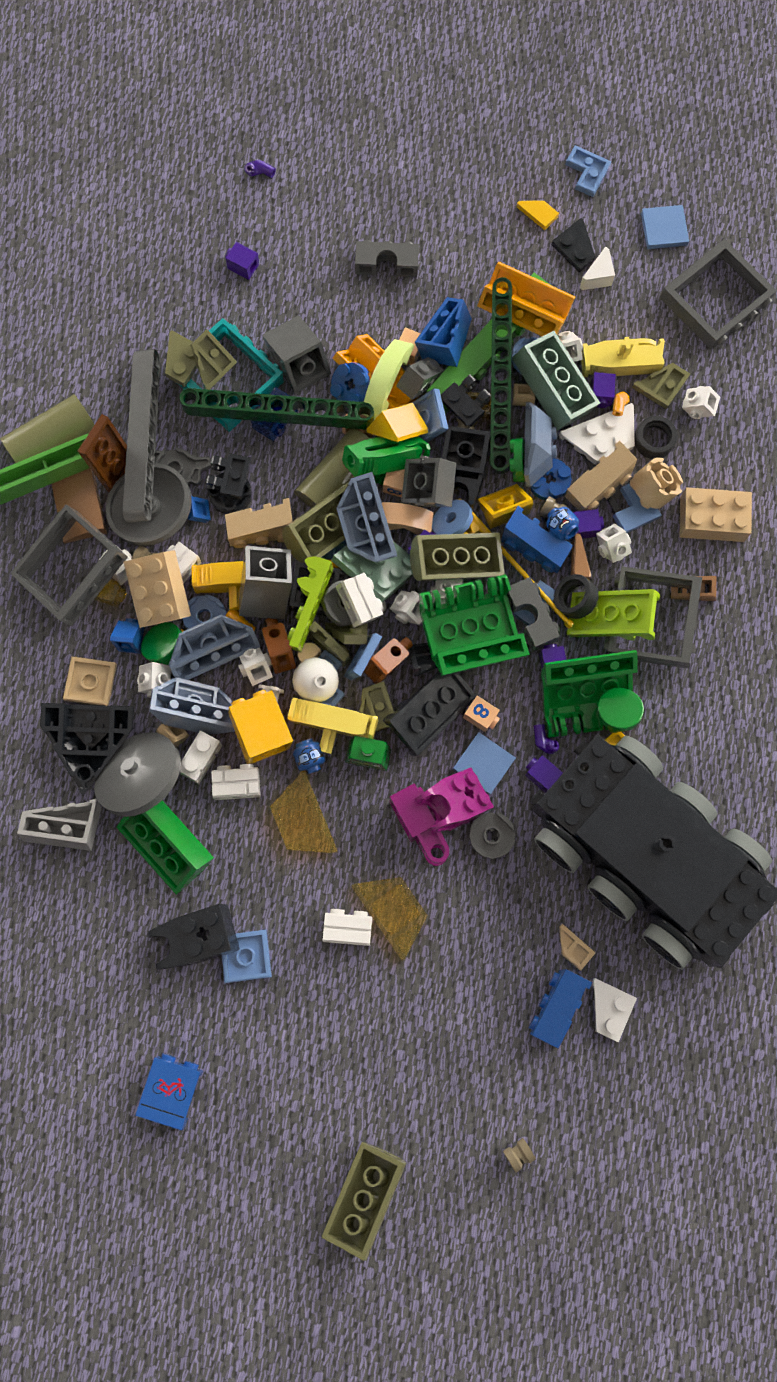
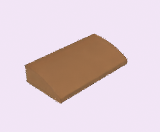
M90 468L52 483L57 513L65 505H68L78 511L103 535L107 534L95 474ZM76 521L63 537V542L65 544L94 536Z

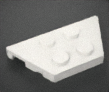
M633 403L625 405L622 416H615L612 414L613 411L563 430L558 436L560 439H566L574 445L573 449L580 454H584L589 461L596 465L600 463L599 459L603 455L607 457L614 452L615 444L619 440L629 451L634 448Z

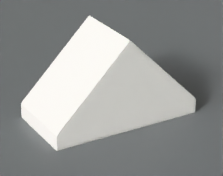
M607 247L603 249L583 276L580 289L587 290L612 286L615 273L610 251Z

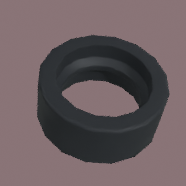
M650 416L645 418L636 430L634 436L635 447L646 458H663L672 451L677 440V430L674 424L665 417ZM649 427L662 429L668 436L667 444L662 448L648 445L643 438L644 431Z
M578 574L564 578L558 584L554 593L556 608L572 619H580L590 614L598 601V590L595 584L583 575ZM584 586L585 595L582 601L575 607L568 608L567 599L571 591L576 587Z

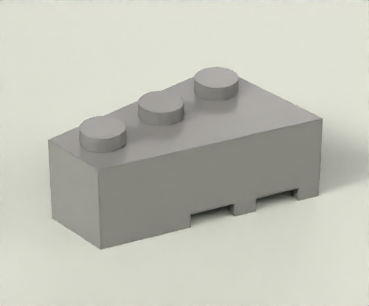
M97 799L89 800L90 802L79 804L69 803L67 806L23 811L17 834L23 842L92 851L101 805Z

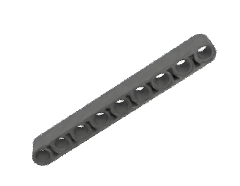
M156 349L133 353L123 498V516L127 523L150 521L152 514L160 378V356Z

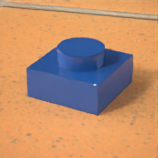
M191 496L192 503L188 520L203 523L210 521L209 501Z

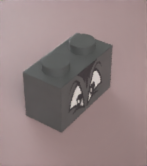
M427 357L408 366L396 386L413 400L427 393V389L444 370L439 367V363L436 360Z

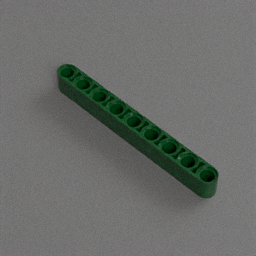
M504 277L496 279L492 286L490 462L492 470L497 474H504L510 468L512 284L509 279ZM499 287H506L508 291L505 294H499L497 289ZM500 308H505L508 311L503 316L498 315L496 312ZM501 329L506 330L508 333L502 338L496 335L497 331ZM499 351H505L508 355L504 359H498L496 354ZM503 372L507 375V378L504 381H499L495 376ZM498 394H504L507 399L500 403L495 400V397ZM503 415L507 418V421L504 424H497L495 422L496 417ZM498 437H504L507 442L503 446H498L495 444V440ZM498 458H503L507 463L504 467L498 468L494 462Z
M187 388L180 394L182 408L187 415L361 430L367 429L374 421V408L366 402ZM189 400H195L192 404H186ZM210 402H217L214 406L208 405ZM233 403L239 404L235 408L229 407ZM254 405L261 406L259 409H251ZM275 407L282 408L280 411L273 410ZM296 409L304 410L301 413L294 412ZM319 410H323L326 413L323 415H319L316 412ZM340 412L347 413V415L343 417L339 416L338 414ZM368 414L369 417L361 418L360 415Z

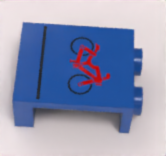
M162 1053L161 1057H154L135 1116L183 1130L188 1118L186 1116L196 1085L203 1070L198 1069L199 1065L196 1063L185 1061L184 1064L175 1062L176 1057Z

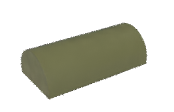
M73 394L4 435L0 440L15 463H18L90 433L94 423L79 399Z
M350 429L294 490V494L312 508L346 484L354 476L343 464L344 447L370 438L357 429Z
M349 481L284 527L282 531L284 543L287 549L291 550L293 557L299 562L305 563L304 561L308 557L321 558L345 540L337 506L348 487Z
M500 533L417 535L412 541L410 564L413 576L417 581L495 578L496 576L505 575Z
M361 1142L321 1238L366 1261L407 1163L379 1147Z

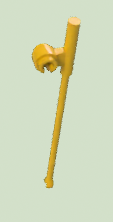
M472 512L473 521L463 534L492 532ZM501 545L502 555L524 579L529 578L530 576ZM539 587L540 596L564 621L565 626L570 629L574 622L559 611L551 599Z

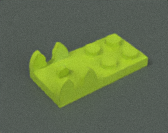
M320 557L306 558L304 562L308 566L309 577L297 579L302 593L307 596L304 607H299L296 619H298L296 628H291L287 640H289L290 647L300 653L309 634V627L314 621L334 570L331 561Z
M655 589L598 591L597 604L590 614L580 619L569 618L574 622V625L567 630V635L570 637L620 636L632 641L635 640L636 636H640L644 639L654 640L655 632H653L656 603L660 599V594ZM572 592L571 607H575L582 601L585 592Z

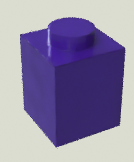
M238 242L226 252L227 269L249 280L259 265L258 253Z
M594 372L591 380V389L600 402L597 406L598 408L611 407L615 397L616 374Z
M598 509L573 512L579 519V531L577 534H581L582 539L597 537L596 533L604 528L603 517L599 516Z
M557 644L544 646V649H541L539 653L541 668L543 669L544 664L548 662L566 660L564 646L557 647Z
M542 755L538 760L534 757L526 766L529 771L525 776L546 793L563 772Z

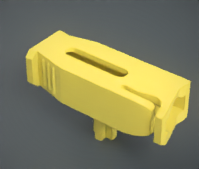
M625 337L624 340L603 341L589 346L587 343L583 344V360H581L583 377H588V374L594 375V372L625 376L651 374L655 371H660L664 366L663 349L665 341L664 339H659L656 346V341L651 339H629V337Z
M294 697L288 713V720L293 723L323 730L320 748L322 752L332 754L337 733L351 737L360 736L374 739L378 724L377 716Z

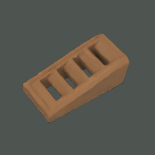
M576 534L572 540L571 575H583L590 580L591 572L581 534Z
M696 576L702 577L699 600L716 601V576ZM705 584H709V593H705ZM671 587V599L689 600L690 593H687V589L682 588V593H678V587Z

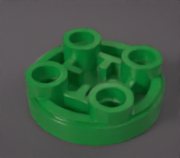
M511 439L510 451L513 453V458L510 459V471L513 472V481L525 482V439Z
M172 622L155 625L146 633L142 640V655L149 662L169 665L179 633L182 632L181 629Z
M613 688L606 691L600 697L597 705V715L602 724L611 733L629 731L635 728L641 722L644 712V706L640 697L626 688Z

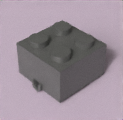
M420 456V459H406L401 503L418 507H452L456 463L442 458H429L427 456Z

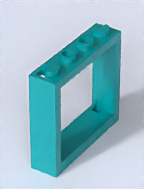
M222 318L209 330L218 341L226 336L270 377L255 393L271 395L284 383L283 372L279 369L278 364H272L268 360L266 353L261 349L257 350L250 338L247 336L243 337L234 324H229ZM192 379L189 380L185 387L178 384L184 390L187 388L202 389ZM210 402L208 405H209V406H214V405H216L217 403H216V402ZM254 405L251 409H255L259 405ZM214 418L228 432L242 421L238 419Z

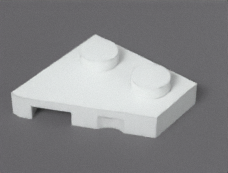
M594 978L595 1032L619 1042L637 998Z

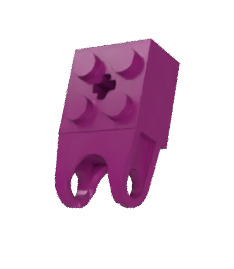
M471 767L442 779L415 798L417 804L428 805L434 811L436 822L431 827L434 833L451 831L475 820L494 807Z
M414 783L391 795L389 803L410 842L416 841L429 864L440 866L445 863L449 856V847L442 833H434L431 829L436 822L434 811L431 808L428 809L427 805H420L415 801V798L424 793L421 787L417 788ZM434 848L440 849L443 857H433L431 850Z

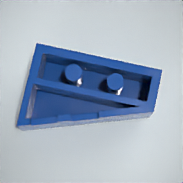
M447 297L418 336L415 344L422 360L429 357L436 360L439 364L458 366L472 320L463 299Z
M518 505L505 526L501 542L504 543L503 545L507 549L522 553L526 560L536 561L541 564L544 570L551 573L554 571L558 574L573 545L565 539H558L551 530L549 532L539 526L540 521L533 518L531 520L522 514L524 509Z
M567 969L559 970L558 973L554 972L549 982V985L552 986L548 995H543L539 1003V1007L542 1009L538 1016L534 1015L529 1025V1029H531L530 1035L555 1048L560 1047L572 1023L571 1020L576 1009L580 1008L582 1004L581 998L585 989H590L592 985L591 981Z

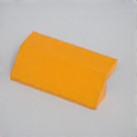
M498 262L489 284L484 287L477 307L492 313L493 283L498 278H507L512 284V323L540 336H544L552 331H555L558 335L569 314L575 296ZM499 287L497 289L499 294H505L508 291L506 287ZM500 308L496 313L503 316L508 311L505 308Z
M368 334L356 336L347 350L336 352L332 359L339 365L351 362L362 364L369 371L368 375L371 379L384 350ZM402 367L387 398V401L390 403L387 410L410 404L417 399L411 400L396 386L405 373Z

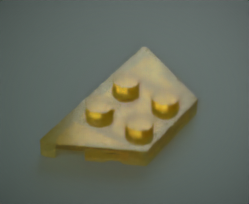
M301 771L293 783L270 806L287 850L337 853L338 850L306 772Z
M402 877L351 885L401 961L404 960L428 915Z

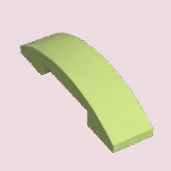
M394 339L376 365L364 402L371 404L374 408V420L382 411L388 409L390 403L387 401V398L402 364L407 365L414 344Z

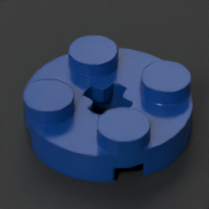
M356 362L340 364L333 373L330 393L337 400L364 402L370 382L369 371L362 364ZM353 379L355 388L350 389L348 382Z
M553 458V467L530 487L532 493L545 501L549 496L554 499L561 498L570 487L571 469L562 461ZM552 475L555 482L546 483L544 476Z

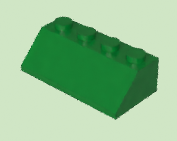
M163 800L144 813L123 817L116 827L176 895L202 873L214 859Z

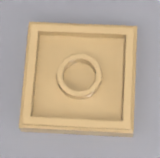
M71 656L63 700L88 705L109 706L117 664L115 662Z

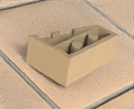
M620 440L615 444L614 452L607 457L603 455L599 459L600 463L590 471L587 470L567 489L565 497L578 511L596 509L600 504V500L604 497L608 499L615 493L617 486L620 484L624 486L631 480V474L637 458Z
M289 498L283 499V504L273 507L268 503L264 504V509L252 511L251 508L225 514L230 546L244 548L247 544L253 543L266 545L269 541L278 540V542H284L282 531L284 527L293 522Z

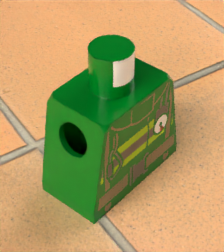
M354 736L349 741L345 763L387 771L391 748L384 741Z

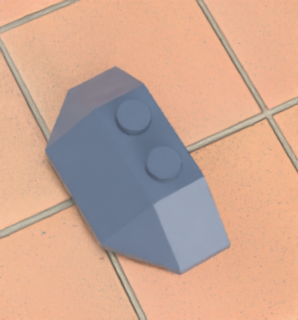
M526 402L524 477L526 487H531L553 467V458H557V447L553 445V440H557V428L552 427V419L531 402Z
M370 472L351 478L337 506V512L349 551L375 563L397 557L373 473Z
M219 615L179 633L169 667L174 677L189 680L243 655L249 649H257L261 646L252 627Z
M175 677L152 689L149 711L164 725L198 733L203 731L208 735L235 732L228 713L229 707L232 706V700L220 688Z

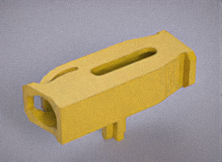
M243 561L192 565V587L196 594L229 592V610L239 611Z

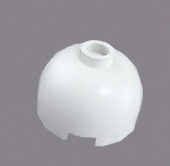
M313 657L305 659L304 662L299 664L293 673L292 681L294 690L304 700L318 703L326 701L334 695L338 688L339 677L338 672L330 662Z

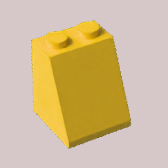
M261 690L254 693L251 699L244 700V698H240L231 703L232 706L229 707L228 713L247 764L256 763L290 749L293 739L272 690L269 692Z

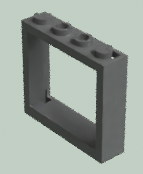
M724 239L663 288L660 299L712 350L717 345H723L729 339L728 336L731 333L737 334L743 328V323L747 320L749 322L754 320L759 314V310L762 308L766 310L774 302L772 298L777 290ZM723 258L760 297L716 332L678 293Z
M65 505L57 513V516L49 526L43 530L37 541L30 546L29 551L17 563L10 574L61 622L73 626L121 567L123 561H126L128 556L78 511ZM77 521L108 550L61 607L31 577Z
M621 566L620 574L616 573L614 586L618 587V591L625 590L626 580L691 589L681 656L674 657L637 651V661L688 669L702 577ZM617 636L605 637L604 649L608 650V654L633 651L616 648Z

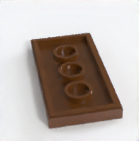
M101 414L78 449V453L104 488L110 492L114 484L125 474L127 445L110 419Z

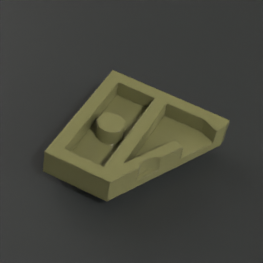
M208 329L190 344L204 389L210 390L237 363Z
M171 330L169 333L165 374L167 378L185 387L197 370V364L190 346L193 341Z
M671 363L662 370L651 373L649 377L636 381L632 388L664 409H667L689 378L690 373Z
M314 621L309 627L310 640L321 649L331 653L345 667L350 661L349 650L341 643L338 644L328 632Z
M325 622V631L328 633L332 632V637L339 639L340 642L344 644H367L368 623L354 628L353 625L340 627L336 623Z
M385 682L363 688L359 713L378 717L375 733L390 728L389 725L383 722V719L395 711Z

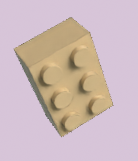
M686 487L680 497V538L745 542L751 535L752 492Z
M175 550L123 561L140 628L191 616Z

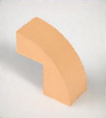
M382 502L390 530L405 528L417 535H420L424 529L429 533L431 532L432 511L409 504Z

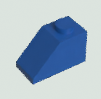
M126 618L125 621L118 620L111 634L110 641L118 652L141 654L144 627L140 628L136 619Z

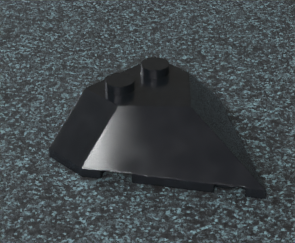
M41 703L40 727L48 736L52 747L69 775L75 781L83 797L133 730L134 706Z

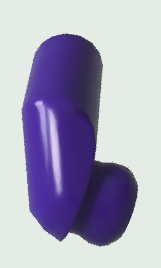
M261 160L249 162L244 167L246 174L249 176L265 174L272 178L276 172V168Z
M538 724L533 726L536 746L547 754L557 752L559 750V743L546 737L545 725Z

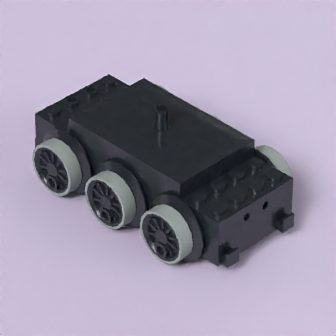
M598 734L590 744L585 742L586 740L584 739L573 751L578 757L545 795L539 790L529 801L534 806L531 810L541 818L543 829L534 838L535 843L550 859L570 873H574L582 862L592 863L595 866L594 870L597 876L588 885V889L602 905L619 918L628 921L637 910L647 911L651 924L643 932L642 937L655 952L670 964L683 970L693 958L702 960L709 967L716 966L717 968H722L730 958V955L777 900V888L767 881L764 871L773 861L771 856L757 841L740 830L730 829L725 837L715 830L710 823L716 818L718 813L714 806L697 790L682 782H677L669 790L657 780L656 777L663 770V765L657 756L641 742L632 737L624 736L614 746L610 745Z

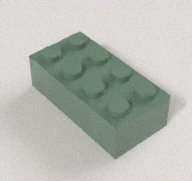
M555 331L523 346L512 357V360L543 409L552 419V423L557 428V431L587 415L600 404Z

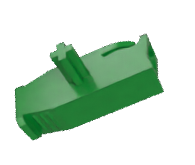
M418 436L399 442L377 437L363 440L354 445H346L342 461L354 477L372 472L375 475V483L383 485L386 473L405 469L406 459H420L423 449L425 450L423 456L429 457L431 448L429 443Z

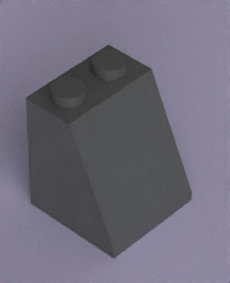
M299 315L262 335L268 352L275 363L278 364L279 369L283 372V376L294 393L331 374L322 342Z
M245 546L239 597V616L272 619L285 618L292 585L291 550Z

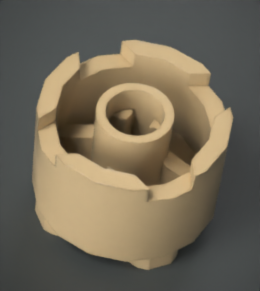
M654 458L634 474V477L630 480V486L635 490L640 498L641 505L646 509L651 507L660 509L682 492L680 485L683 483L679 472L673 465L668 467L663 463V458Z

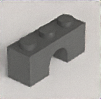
M356 241L355 274L376 275L378 264L383 261H390L397 268V276L417 277L419 244L411 242L393 243L391 241Z
M529 577L510 585L511 591L507 596L512 612L527 610L533 614L535 622L526 626L523 631L531 651L535 652L546 645L555 643L560 637V629L558 624L552 621L549 615V606L546 602L542 601L537 583H533Z

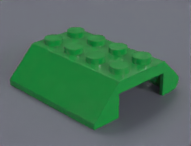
M506 574L496 576L495 579L494 577L488 578V594L485 595L483 584L480 580L475 581L474 584L469 582L455 585L453 590L452 587H446L445 604H441L438 590H433L432 594L429 591L419 594L420 616L431 657L442 676L530 655L524 633L518 634L507 596L511 591V587Z
M633 650L545 663L541 672L543 714L548 738L559 737L558 725L561 736H567L565 718L572 719L575 734H581V727L583 733L602 731L603 724L597 715L599 699L603 693L613 688H626L633 691V673H638L637 651Z

